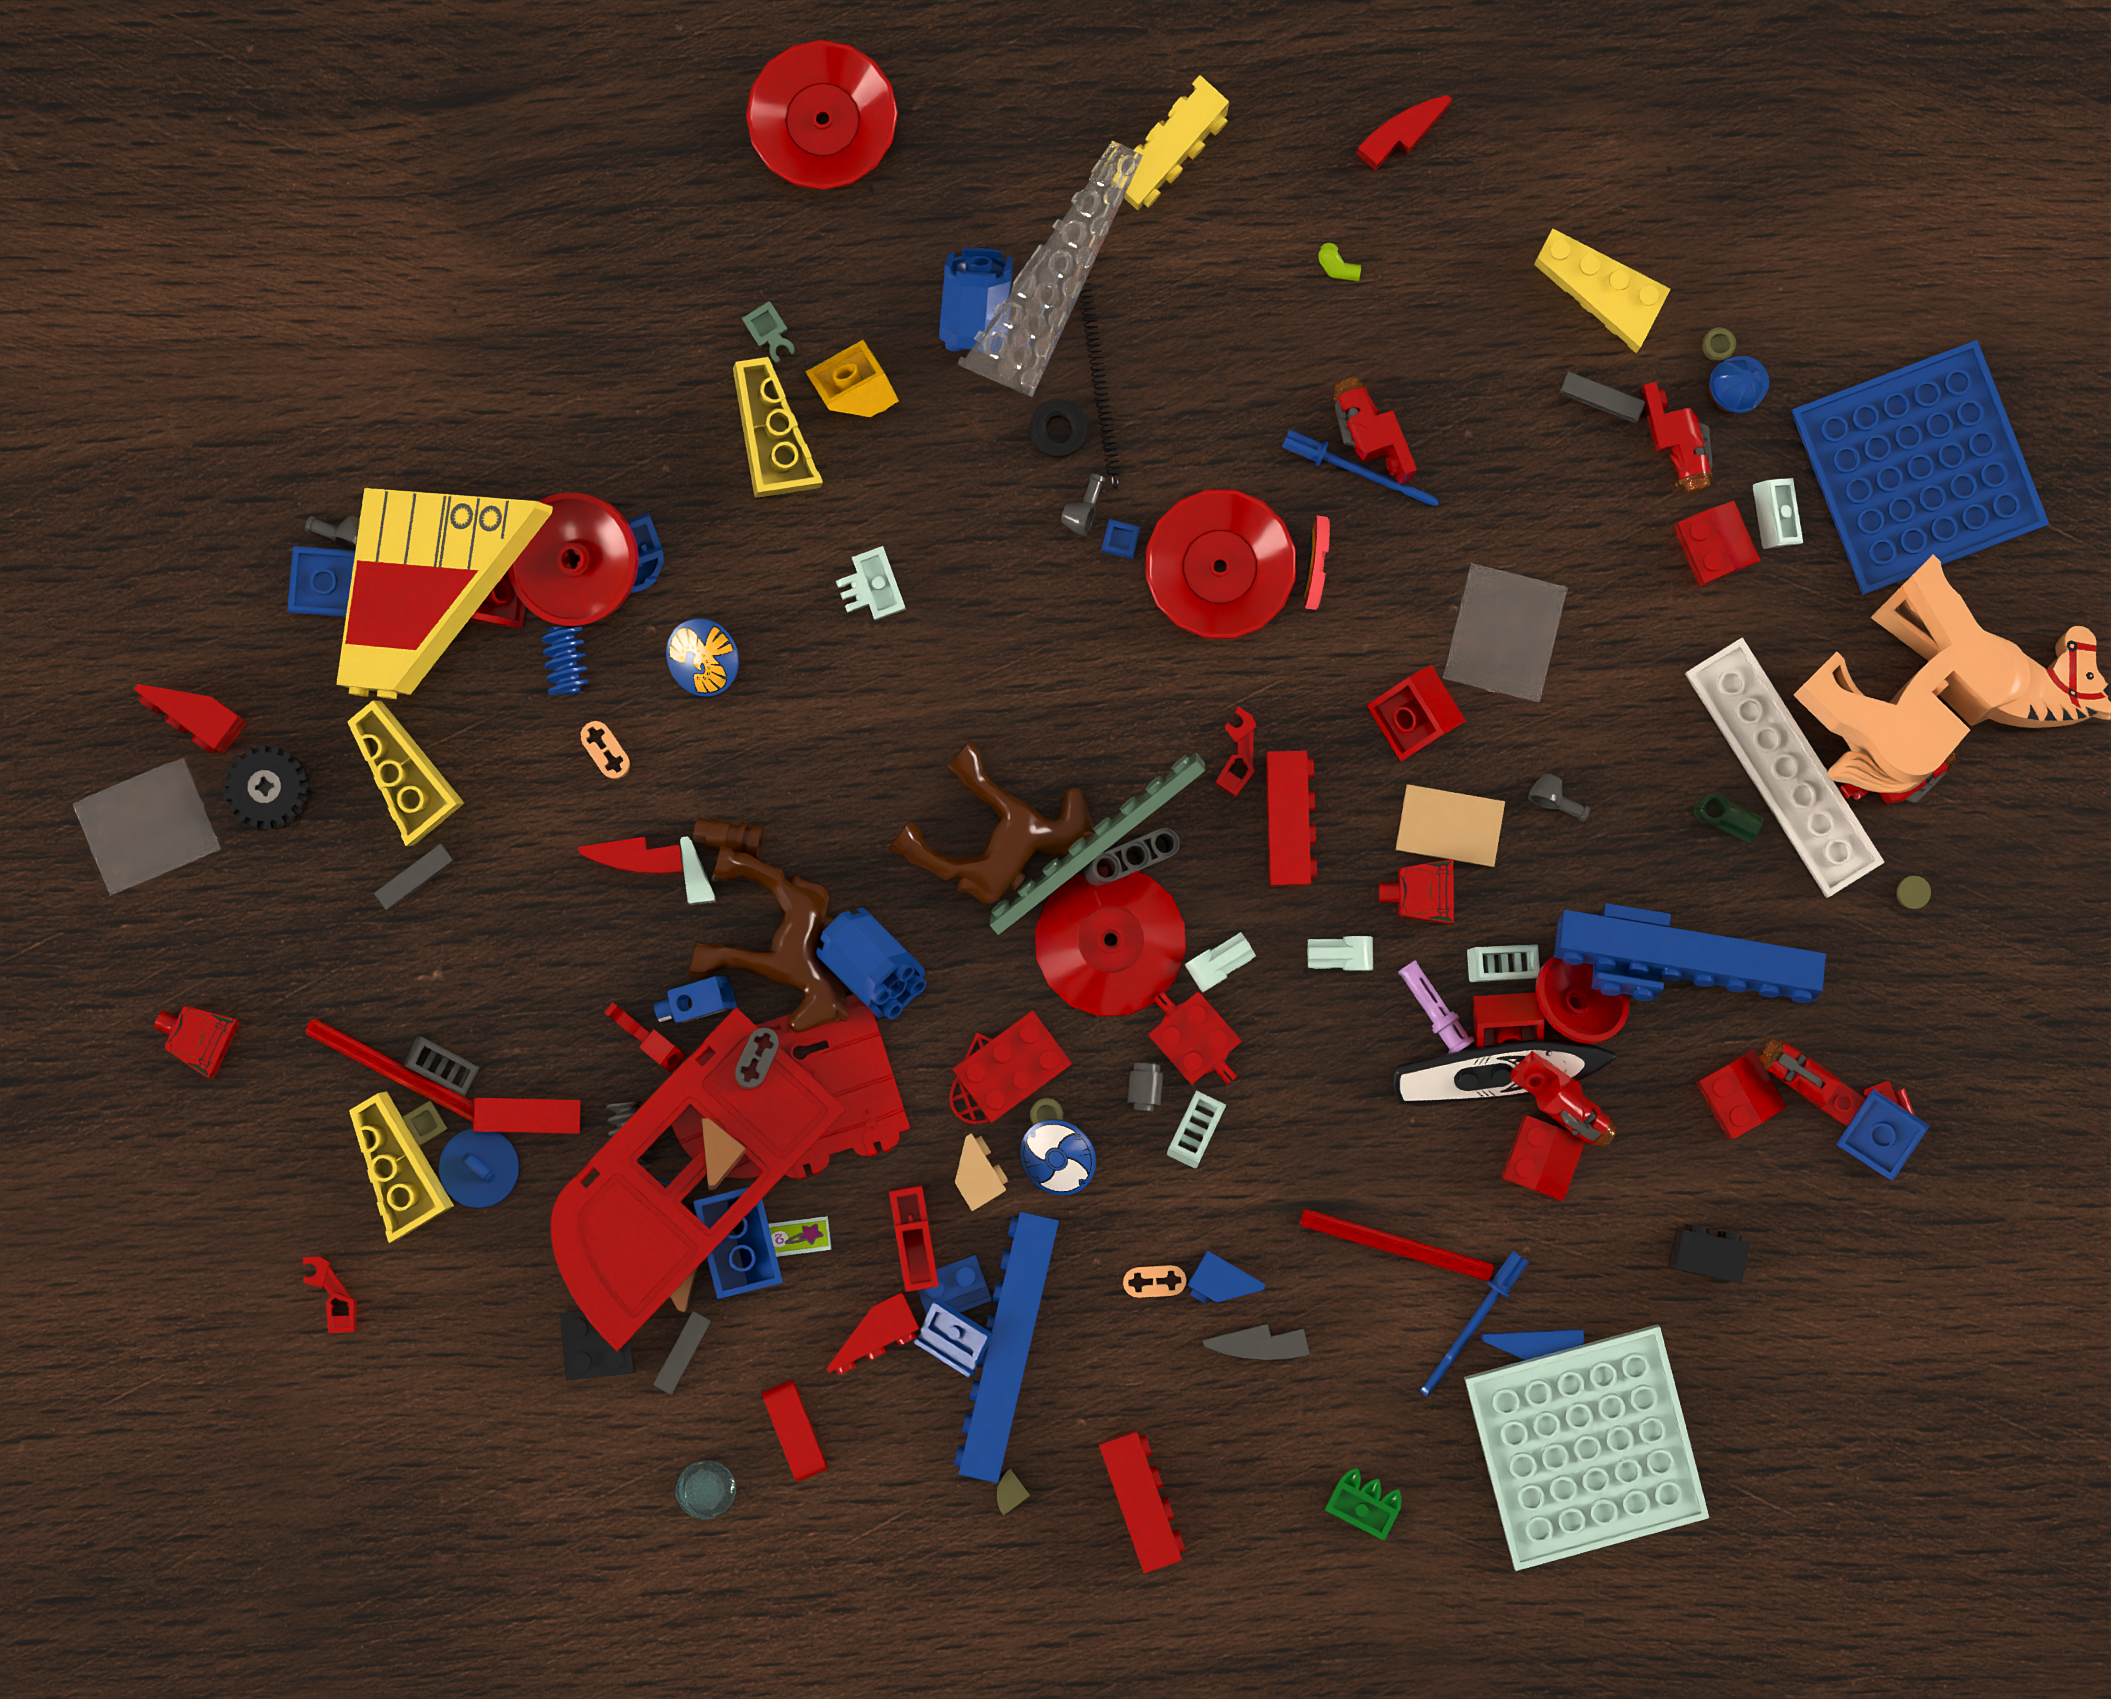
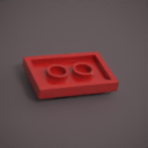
M1032 1010L953 1068L952 1071L990 1123H993L1072 1063Z

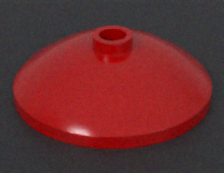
M1552 956L1541 967L1536 980V997L1546 1020L1563 1036L1580 1043H1601L1616 1035L1622 1029L1628 1017V995L1607 996L1602 994L1600 990L1591 989L1594 964L1570 965L1564 963L1563 959Z

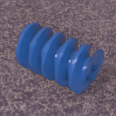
M557 626L544 629L550 633L541 637L542 642L552 646L544 649L543 654L553 658L545 663V668L555 671L549 674L546 680L549 683L556 684L548 689V694L550 696H565L584 693L585 691L580 690V687L589 683V679L579 677V673L586 671L587 666L577 664V661L586 657V653L576 651V647L584 644V640L574 638V634L582 631L583 627Z

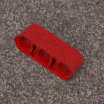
M793 1379L762 1391L765 1405L796 1482L827 1471L826 1461Z

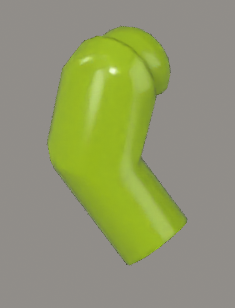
M1325 243L1321 246L1318 254L1319 262L1330 277L1359 281L1361 265L1344 263L1337 252L1338 247L1333 243Z

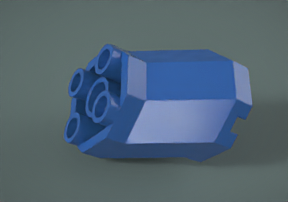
M971 247L962 249V256L955 258V252L947 255L939 339L945 341L946 349L950 351L975 349L985 354H992L998 351V345L1005 344L1008 334L1013 277L1012 257L1007 256L1005 261L1002 259V252L996 249Z
M863 907L856 909L859 913L854 915L849 911L843 912L822 932L820 940L824 942L822 950L818 947L816 956L878 1018L886 1016L888 1019H894L901 1014L903 1008L915 996L924 991L927 984L926 980L923 979L925 970Z

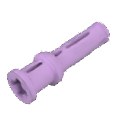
M1416 960L1398 972L1434 1023L1432 1031L1435 1034L1439 1033L1449 1048L1448 1054L1459 1052L1475 1041L1473 1036L1469 1037L1458 1022V1014L1454 1013V1011L1450 1012Z

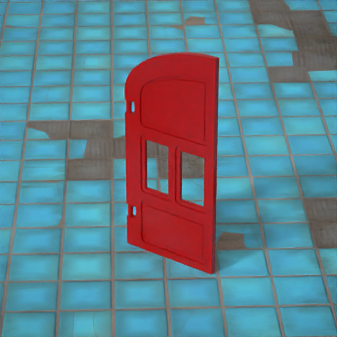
M737 1007L564 1187L554 1204L551 1216V1239L562 1278L588 1321L616 1352L633 1337L846 1110L842 1104L780 1047H778L776 1056L760 1087L747 1090L739 1086L735 1078L736 1066L749 1037L758 1027ZM764 1035L763 1039L756 1038L755 1040L758 1044L756 1055L759 1057L762 1056L765 1048L772 1049L773 1047L769 1043L770 1038ZM711 1048L715 1054L701 1066L697 1060ZM753 1060L748 1070H741V1073L744 1074L745 1082H750L752 1078H759V1075L756 1074L758 1062ZM690 1104L703 1117L709 1118L745 1147L746 1153L744 1155L763 1171L759 1178L710 1229L681 1203L707 1175L705 1148L696 1155L666 1188L637 1162ZM595 1169L600 1175L587 1188L584 1187L581 1182Z

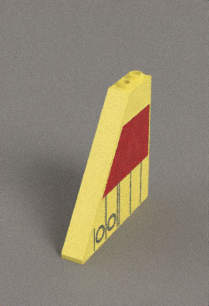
M364 488L336 685L349 688L348 694L368 697L369 691H376L377 697L397 699V694L411 695L552 514L553 507L528 500Z

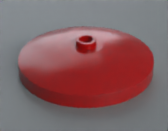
M559 493L541 499L538 502L553 507L552 514L508 569L514 591L531 612L554 624L580 626L595 623L606 618L624 603L636 580L639 555L636 539L630 525L615 507L593 495L585 493ZM575 554L580 555V561L577 564L574 562Z

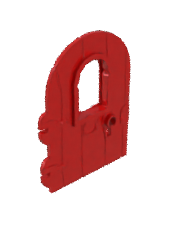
M854 994L846 996L849 1018H846L847 1021L844 1022L839 1020L838 1023L831 1022L804 1032L795 1033L789 1027V1016L791 1015L789 1014L756 1025L758 1028L765 1027L773 1030L778 1036L779 1047L846 1108L844 1113L785 1174L790 1178H798V1180L806 1178L803 1165L809 1163L812 1175L822 1173L821 1170L826 1168L829 1163L830 1154L853 1148L855 1153L861 1156L872 1157L877 1155V1149L873 1143L880 1141L883 1153L890 1151L892 1147L897 1145L900 1139L899 1132L910 1129L875 1016ZM827 1040L829 1048L807 1054L802 1060L796 1059L793 1055V1050L796 1046L806 1047ZM709 1048L697 1062L703 1066L715 1052ZM690 1104L672 1123V1127L680 1145L694 1159L704 1148L702 1119L706 1118ZM743 1155L726 1177L749 1179L759 1177L763 1171L746 1155Z

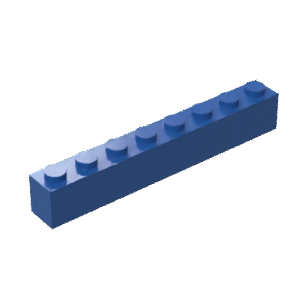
M1564 910L1557 923L1554 958L1563 959L1564 963L1570 965L1588 963L1596 965V968L1609 971L1618 968L1628 970L1630 974L1636 976L1654 974L1660 975L1666 981L1684 979L1694 981L1695 985L1702 987L1720 985L1726 986V989L1732 992L1750 990L1759 992V995L1763 997L1775 998L1780 995L1792 997V1000L1798 1003H1809L1815 1001L1823 991L1826 953Z
M1020 1212L1019 1218H1011L1007 1236L1014 1237L1011 1251L1004 1249L1000 1269L1006 1270L1004 1282H996L992 1300L998 1303L996 1316L989 1315L986 1330L991 1332L993 1336L988 1349H986L980 1363L977 1364V1367L983 1368L980 1381H973L969 1400L976 1402L973 1414L966 1413L962 1433H967L968 1436L965 1447L958 1445L954 1465L960 1466V1475L998 1483L1059 1220Z

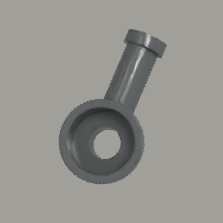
M1090 474V481L1083 501L1067 503L1062 513L1061 523L1079 535L1087 536L1094 520L1095 504L1101 487L1106 481L1103 476L1098 474Z
M310 516L306 522L305 531L331 538L337 544L356 551L360 519L348 516L337 527Z
M1543 774L1532 786L1528 794V799L1533 803L1548 809H1559L1577 817L1582 822L1586 820L1590 812L1589 806L1580 805L1563 797L1562 780L1551 774Z

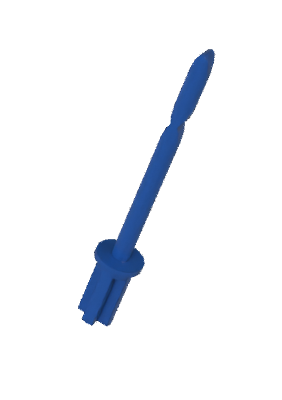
M1290 429L1285 437L1282 448L1315 461L1316 466H1319L1323 459L1391 489L1401 490L1407 496L1432 506L1439 505V500L1428 493L1408 485L1398 484L1397 480L1327 451L1329 443L1327 441L1323 444Z
M1512 1251L1493 1280L1486 1282L1492 1287V1290L1422 1387L1421 1393L1427 1397L1431 1394L1500 1294L1509 1298L1510 1295L1507 1293L1529 1263L1526 1259Z

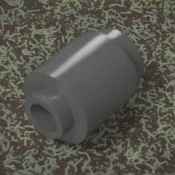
M1134 1063V1071H1130L1127 1102L1134 1104V1110L1153 1112L1154 1106H1161L1163 1074L1160 1073L1161 1065Z

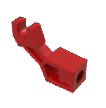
M1239 706L1234 714L1242 718L1243 724L1235 728L1227 723L1224 727L1235 744L1237 743V755H1231L1215 782L1217 786L1235 798L1255 772L1253 768V733L1257 727L1253 716ZM1235 760H1241L1242 765H1245L1247 769L1242 780L1229 772L1230 767L1235 765Z
M613 1002L604 1012L627 1032L638 1038L642 1042L639 1048L670 1073L674 1071L686 1056V1054L654 1028L651 1032H648Z
M321 1256L302 1257L303 1265L313 1264L316 1267V1274L313 1277H303L304 1283L325 1288L331 1296L326 1301L328 1333L357 1332V1299L352 1298L330 1267L331 1262ZM336 1299L348 1303L349 1315L335 1316L334 1308L336 1304H334V1301Z

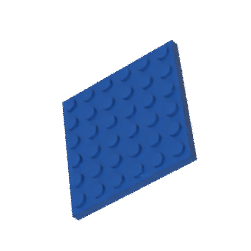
M1978 340L1791 410L1862 596L1910 578L1933 554L1941 561L1942 566L2049 525Z

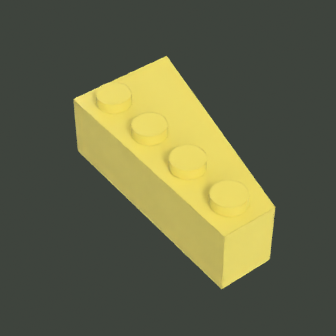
M1552 229L1534 263L1537 268L1560 288L1573 296L1589 313L1591 312L1604 323L1607 329L1627 343V346L1635 353L1641 348L1671 290L1555 229Z
M769 357L735 362L733 373L754 497L758 498L820 488L823 484L819 472H817L811 458V453L803 440L798 423L786 401V396Z

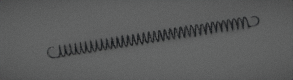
M1078 243V252H1079V254L1076 255V256H1074L1073 259L1077 261V262L1074 263V265L1078 267V268L1075 269V272L1079 273V274L1076 275V278L1080 279L1079 281H1077V284L1082 285V286L1079 287V288H1081V287H1084V286H1087V285H1091V283L1081 284V283H1078V282H1080V281H1082V280H1085V279H1090L1091 277H1085V278L1077 277V276H1079V275H1081V274L1089 273V272H1090V271H1077V270L1080 269V268L1088 267V266H1089V265H1076V264L1079 263V262L1088 260V259H1075V257L1081 255L1080 244ZM1078 288L1079 291H1083V292H1081V293L1079 294V296H1080V297H1084V298H1082V299L1080 300V302H1081V303H1085V304H1083V305L1081 306L1082 309H1085V310L1082 312V314H1083L1084 312H1086V311L1095 309V307H1094V308H1083V306H1085V305H1087V304L1094 303V301H1093V302H1082L1083 299L1093 297V295H1091V296H1082V295H1081L1082 293H1085V292H1088V291H1092V289H1089V290H1081V289ZM1083 314L1086 316L1083 318V321L1087 322L1083 326L1088 328L1084 332L1089 334L1085 338L1087 340H1090L1086 344L1088 346H1092L1089 347L1087 351L1093 352L1089 354L1088 357L1094 358L1090 360L1089 363L1095 364L1091 366L1090 369L1095 370L1094 372H1092L1091 375L1095 376V378L1092 381L1097 383L1093 387L1095 389H1098L1094 392V394L1099 395L1095 398V400L1100 401L1096 404V406L1102 407L1099 408L1097 412L1103 413L1099 415L1098 418L1104 419L1099 422L1100 425H1103V427L1100 428V431L1104 432L1101 434V437L1106 438L1102 440V443L1107 444L1103 446V449L1108 450L1104 452V455L1109 456L1104 461L1111 462L1108 463L1105 467L1112 468L1108 470L1106 473L1112 475L1111 480L1113 487L1117 489L1118 480H1116L1115 487L1113 482V476L1120 475L1121 473L1108 472L1114 469H1118L1120 467H1108V465L1119 462V460L1108 461L1107 459L1118 456V454H1105L1107 452L1117 450V448H1104L1106 446L1116 444V442H1103L1107 439L1115 438L1116 436H1102L1106 433L1113 432L1115 430H1101L1105 427L1112 426L1114 424H1101V422L1112 419L1100 418V416L1111 413V411H1099L1101 409L1110 407V405H1098L1102 402L1109 401V399H1097L1098 397L1108 395L1109 393H1096L1097 391L1107 389L1108 387H1095L1096 385L1106 383L1107 381H1094L1095 379L1104 377L1106 375H1093L1094 373L1103 371L1105 369H1092L1093 367L1104 363L1091 362L1093 360L1100 359L1103 357L1090 356L1092 354L1102 352V350H1089L1093 347L1101 346V344H1088L1092 341L1100 340V338H1087L1091 335L1099 334V332H1086L1087 330L1097 328L1098 326H1085L1086 324L1095 322L1097 320H1084L1085 318L1094 316L1096 314Z

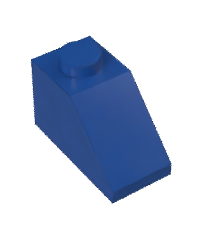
M1206 1251L1187 1285L1193 1288L1190 1293L1191 1296L1208 1304L1210 1299L1215 1302H1221L1262 1291L1266 1284L1213 1253Z

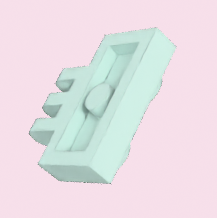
M883 546L852 557L857 573L836 581L838 588L849 584L852 586V589L841 593L842 600L856 597V602H851L845 606L847 613L870 606L874 620H878L906 610Z

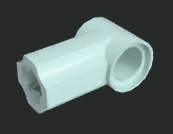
M1240 932L1212 951L1208 949L1186 963L1185 966L1203 993L1227 978V974L1251 961L1256 955Z
M1347 936L1343 937V939H1308V968H1343L1345 971L1373 970V937Z

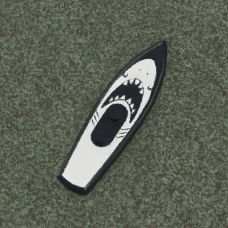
M1553 1039L1502 1043L1398 1065L1394 1069L1393 1089L1401 1104L1475 1101L1530 1095V1092L1511 1080L1510 1071L1531 1051L1576 1081L1599 1071L1614 1061L1616 1054L1595 1045L1576 1041Z

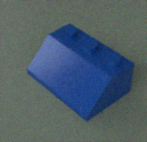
M749 1187L693 1201L696 1217L710 1229ZM762 1200L707 1257L717 1299L783 1283Z

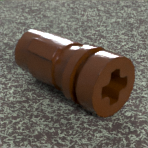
M700 817L696 820L693 832V843L705 845L706 849L719 851L722 845L731 848L735 852L747 853L756 859L759 858L764 838V827L752 825L750 828L747 823L735 825L731 822Z

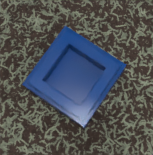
M1109 519L1101 552L1133 560L1141 527Z

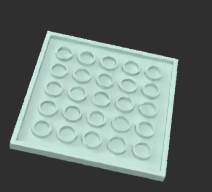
M1658 1324L1464 1377L1515 1571L1709 1518L1661 1328Z

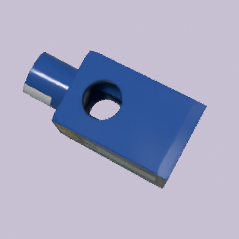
M715 976L667 991L668 999L654 1003L655 1013L659 1022L674 1018L676 1023H686L733 1010L736 1007L738 1008L729 976ZM689 998H691L692 1000L691 1008H689L688 1006Z

